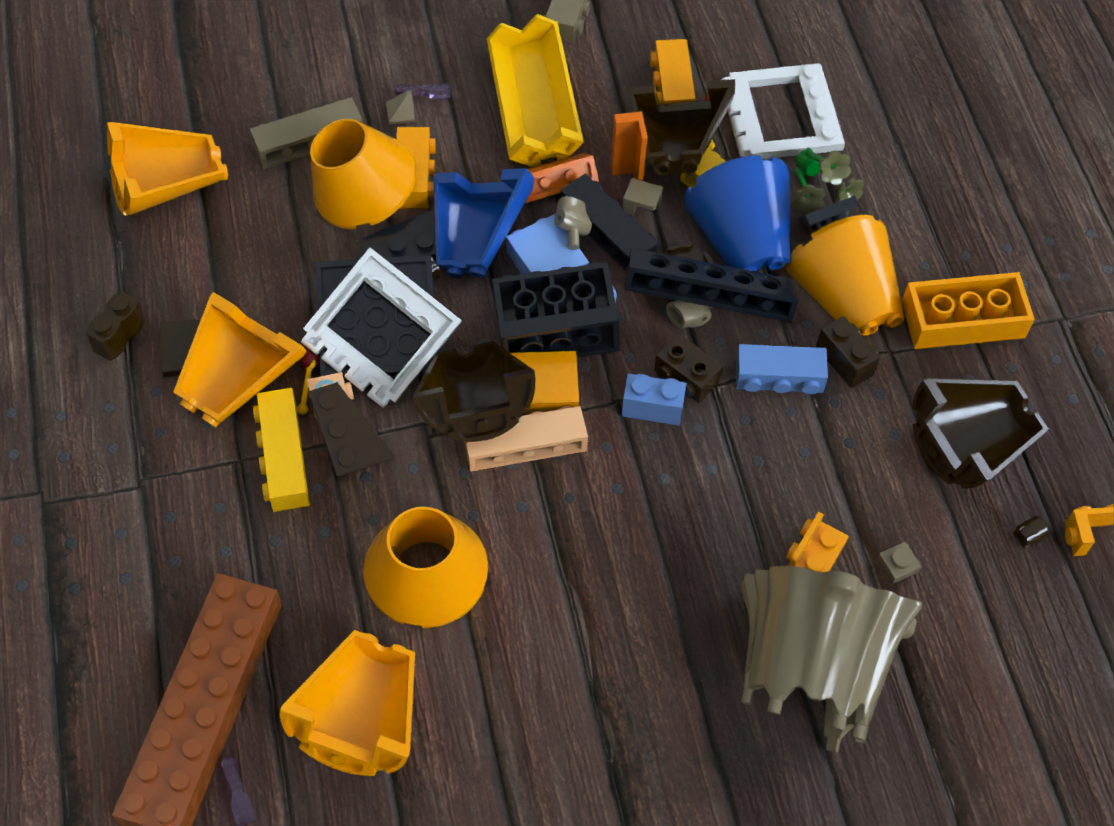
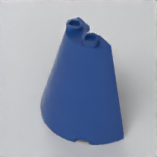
M760 155L733 159L704 172L696 178L697 184L693 188H687L683 198L685 209L726 266L758 272L759 269L764 267L776 270L791 262L790 172L785 162L776 157L762 160Z
M526 168L503 169L500 179L502 182L473 184L458 172L435 173L436 264L440 268L447 270L446 275L453 278H462L463 274L476 278H485L486 271L533 190L534 177Z

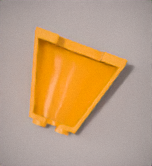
M107 122V150L112 167L110 169V176L115 199L123 215H133L228 179L227 166L221 162L220 147L215 146L212 135Z
M872 215L850 216L822 227L811 234L813 240L809 241L805 246L799 244L793 250L791 262L786 263L784 266L786 271L795 280H798V283L835 320L845 316L850 323L857 326L861 335L869 336L875 333L879 325L893 328L904 322V313L887 229L880 219L877 221Z
M213 292L209 297L173 392L182 398L180 405L194 414L197 410H200L204 413L201 418L212 426L217 427L219 423L299 361L307 351L301 344L281 332L276 334L247 317L233 303Z
M354 630L282 705L280 721L288 737H293L294 735L301 742L299 748L318 762L336 770L361 776H375L379 770H385L387 774L399 770L406 763L410 754L415 652L398 644L384 647L379 644L378 639L374 635Z

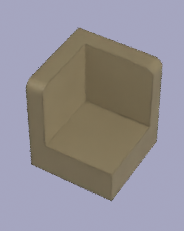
M632 178L623 198L622 209L632 216L637 206L655 210L656 207H660L663 187Z

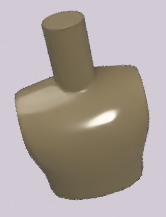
M568 196L558 200L554 223L562 230L568 232V248L570 250H577L579 248V235H588L592 228V222L587 215L585 203L577 198Z
M674 300L667 304L666 312L676 327L692 328L706 324L712 315L710 308L713 307Z

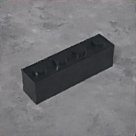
M586 173L560 190V198L566 196L574 197L585 203L587 215L592 222V228L588 235L624 270H626L631 248L657 253L658 243L656 238L651 233H647L638 224L634 216L628 215L621 208L618 201L608 196L603 191L601 185L597 181H593Z

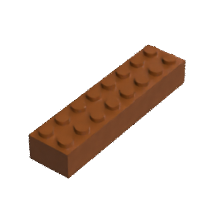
M217 573L112 813V817L120 826H192L281 609L282 603L276 589Z

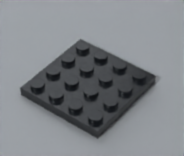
M431 255L384 258L434 298ZM360 259L315 262L317 311ZM363 281L327 325L386 374H399L431 335L365 281ZM326 347L320 352L321 376L338 373L321 359L328 350ZM432 359L429 361V363L424 367V369H423L421 372H426V370L428 369V367H429V365H430ZM347 365L346 368L342 371L343 377L351 368L350 366Z

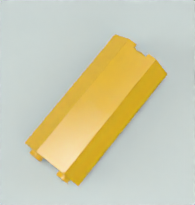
M535 15L523 30L500 23L487 37V44L509 160L533 167L541 165V160L557 157V160L569 158L584 141L558 22L541 15Z

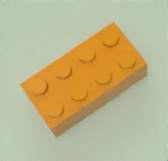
M1020 272L910 282L901 301L914 349L1026 338L1035 320Z

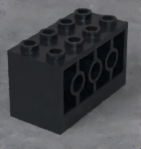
M594 262L584 266L561 267L557 270L533 271L529 274L506 275L501 278L492 279L502 348L509 353L576 351L577 357L620 351L619 320L608 262Z

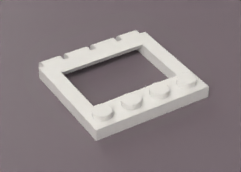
M821 63L731 72L729 77L721 79H735L736 82L735 95L727 111L740 157L760 155L761 159H769L771 157L797 156L798 153L806 148H811L814 153L831 152L834 150L842 151L844 149L845 142ZM799 82L816 136L764 142L750 87Z
M369 248L303 328L307 334L303 337L301 343L316 355L326 347L328 350L321 359L338 373L342 372L347 365L351 368L347 371L344 378L362 392L371 383L373 387L367 396L384 408L390 400L394 403L399 400L462 321L372 248ZM363 281L431 334L395 379L391 378L327 326Z

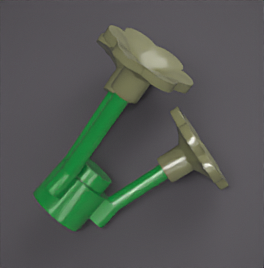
M806 148L798 153L795 158L797 168L794 169V173L799 179L801 189L793 194V209L796 211L802 210L803 213L808 214L824 205V190L813 185H807L804 175L816 176L819 172H821L820 178L822 181L836 185L838 190L836 202L854 195L858 200L863 194L864 182L861 179L855 180L854 178L850 179L847 183L842 181L843 178L848 177L851 173L849 166L850 157L847 154H840L834 150L828 154L827 158H823L814 153L811 148Z

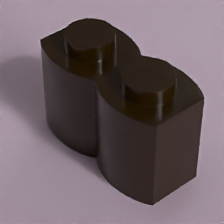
M121 291L107 302L104 313L96 316L86 330L87 338L94 353L111 361L124 351L128 339L134 337L142 329L145 322L139 301Z

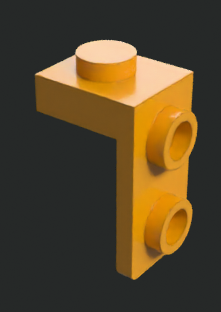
M1114 504L1104 508L1082 506L1072 511L1065 522V540L1069 546L1071 545L1073 556L1086 555L1095 543L1091 527L1114 525Z

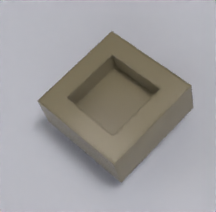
M906 542L879 553L877 557L892 584L919 573L922 568Z

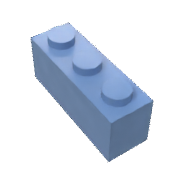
M739 344L736 356V389H745L749 392L769 390L777 393L792 391L804 392L806 394L824 392L828 379L826 348Z

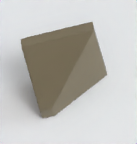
M406 91L386 102L389 125L415 122L411 91Z

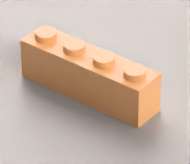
M564 406L555 411H535L526 416H521L519 418L520 422L512 429L493 439L478 442L464 441L471 472L587 451L588 434L581 406Z

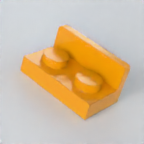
M818 511L814 520L808 518L800 532L804 536L800 544L796 542L792 544L786 556L790 560L788 566L802 567L816 572L830 571L849 536L822 522L824 514Z

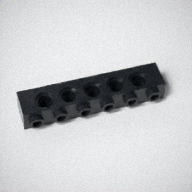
M631 248L625 270L624 290L787 322H792L799 302L798 280Z

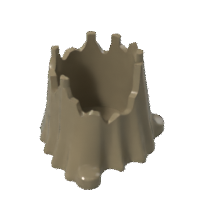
M797 566L769 567V570L756 569L754 575L744 574L740 587L743 594L742 599L748 611L749 638L741 703L750 705L753 691L765 688L770 698L767 712L780 715L783 701L794 689L802 688L809 699L816 701L826 700L824 737L828 738L825 750L838 753L842 738L853 727L854 741L865 743L871 718L901 639H909L915 633L917 623L915 617L921 610L922 603L899 596L892 591L871 588L864 585L859 577L841 571L816 572Z

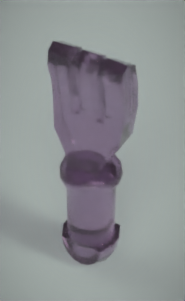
M448 83L422 86V84H399L394 89L396 95L411 91L412 96L422 97V95H425L434 100H446L451 97L450 84Z
M228 755L223 757L221 769L224 770L229 787L228 792H232L233 795L230 804L236 826H243V824L246 825L257 819L249 796L242 791L244 784L239 776L236 766L237 762L232 756Z

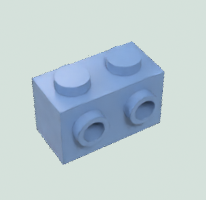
M628 374L623 398L622 416L680 426L687 383L679 382L672 378H653L646 374Z

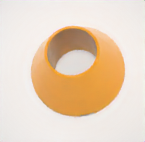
M354 119L334 121L321 129L311 144L310 158L314 203L321 216L328 223L336 227L356 229L357 225L370 223L371 226L394 214L406 202L413 190L416 181L414 177L416 162L410 150L399 140Z
M415 507L398 515L373 539L365 556L364 581L372 602L391 620L402 625L407 623L422 626V628L439 627L461 618L478 602L484 591L487 579V555L481 540L468 525L438 509ZM422 542L437 543L450 551L449 555L442 562L427 568L411 567L398 559L407 548Z

